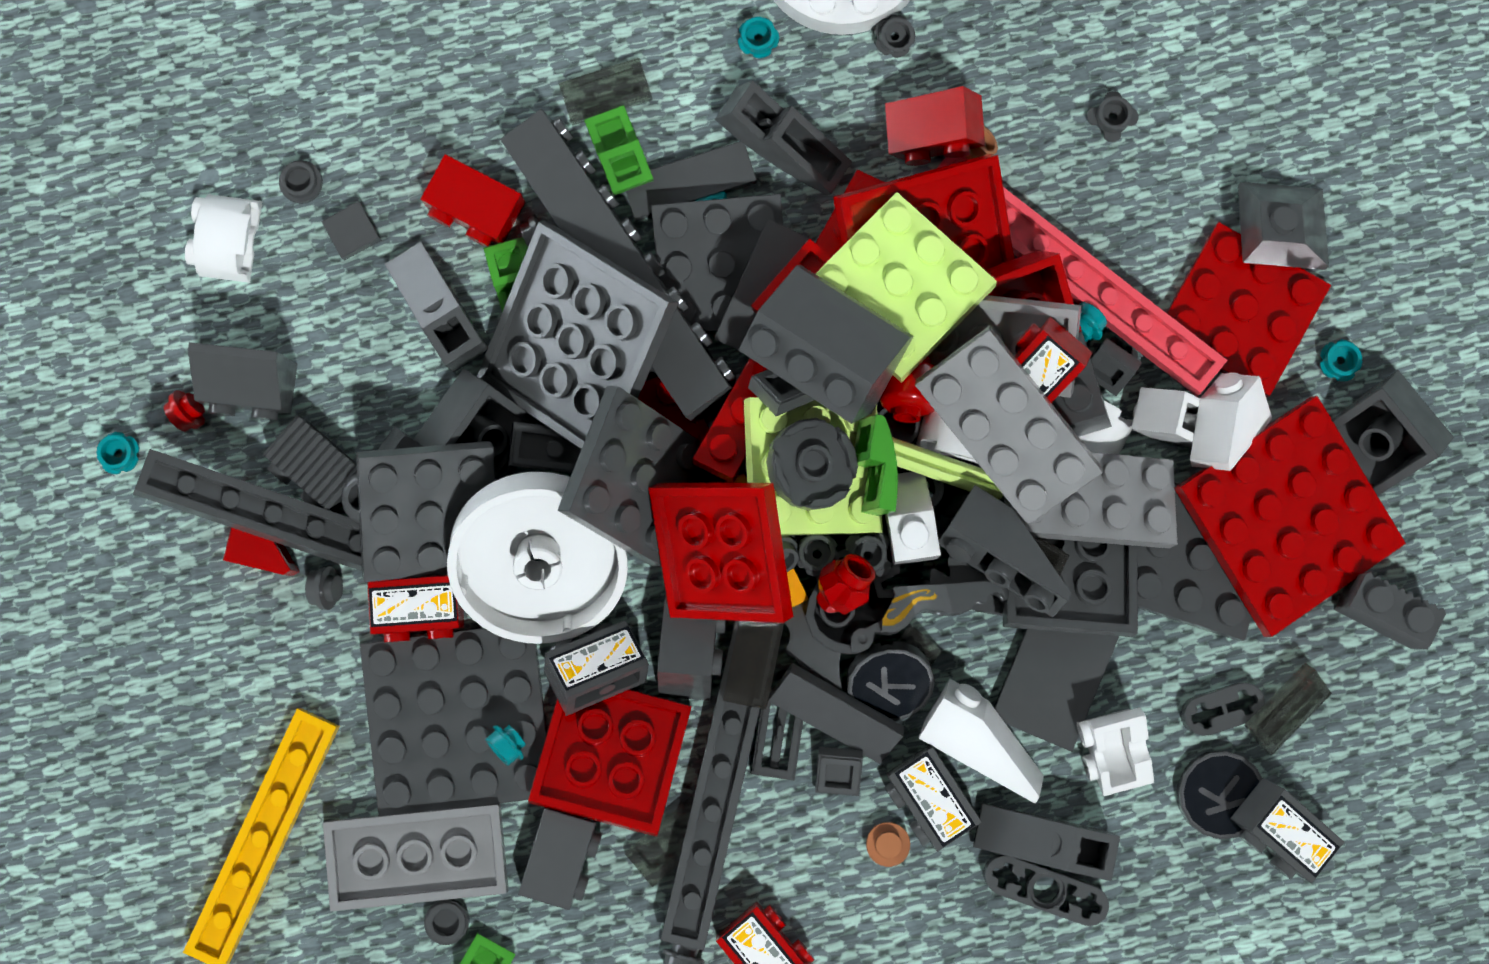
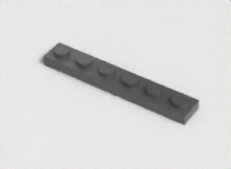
M149 449L133 495L362 571L360 525L349 517Z

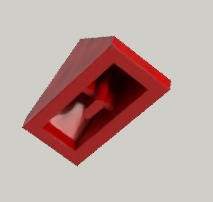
M231 527L223 561L287 576H294L300 572L284 545Z

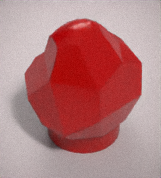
M848 554L844 559L833 560L823 567L819 576V593L816 597L820 607L827 613L840 612L845 615L866 604L869 600L870 584L875 579L873 567L866 559L856 554Z

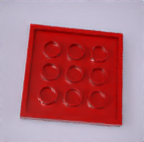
M988 154L833 196L842 246L898 192L984 270L1014 259L998 155Z
M1318 396L1309 397L1267 425L1263 431L1253 438L1251 446L1231 471L1217 470L1213 466L1203 468L1174 487L1264 637H1273L1355 580L1358 574L1368 571L1406 544Z

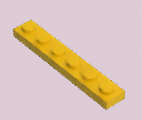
M302 708L296 709L183 953L206 964L230 963L339 730V725Z

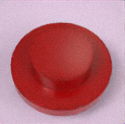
M176 390L169 395V401L164 405V412L177 429L187 432L191 428L198 429L205 423V418L202 415L205 413V408L203 404L195 401L194 394Z

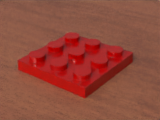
M1218 222L1166 313L1228 360L1220 369V372L1260 376L1267 398L1273 392L1328 293L1331 284L1302 268L1243 263L1241 234Z
M657 483L649 487L670 618L785 623L794 617L773 483Z
M627 690L566 716L557 699L528 802L658 837L692 706Z

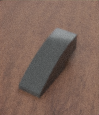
M753 80L736 87L715 118L719 124L758 155L825 195L833 193L852 163L841 150L793 106L783 109Z

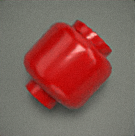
M926 357L902 383L892 375L880 397V404L885 410L893 413L895 420L903 423H916L920 421L922 416L934 412L933 407L915 386V381L935 366L931 364L929 357Z

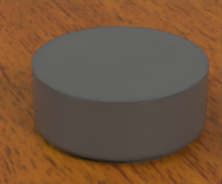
M454 899L436 902L429 908L424 919L427 935L431 940L441 945H450L458 942L466 934L470 924L467 909L462 903Z

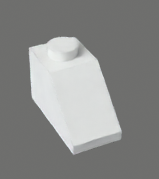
M1221 373L1202 395L1199 402L1190 455L1192 467L1208 468L1213 466L1217 470L1231 471L1249 449L1253 438L1270 423L1272 415L1260 376Z
M1141 387L1138 402L1133 409L1131 429L1152 439L1192 448L1200 398L1186 391Z
M915 472L898 474L896 512L885 514L893 566L938 559L941 556L934 509L926 477Z

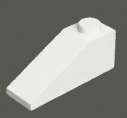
M949 679L925 718L919 739L1036 804L1040 798L1044 775L989 700L982 697L974 687L967 684H959Z

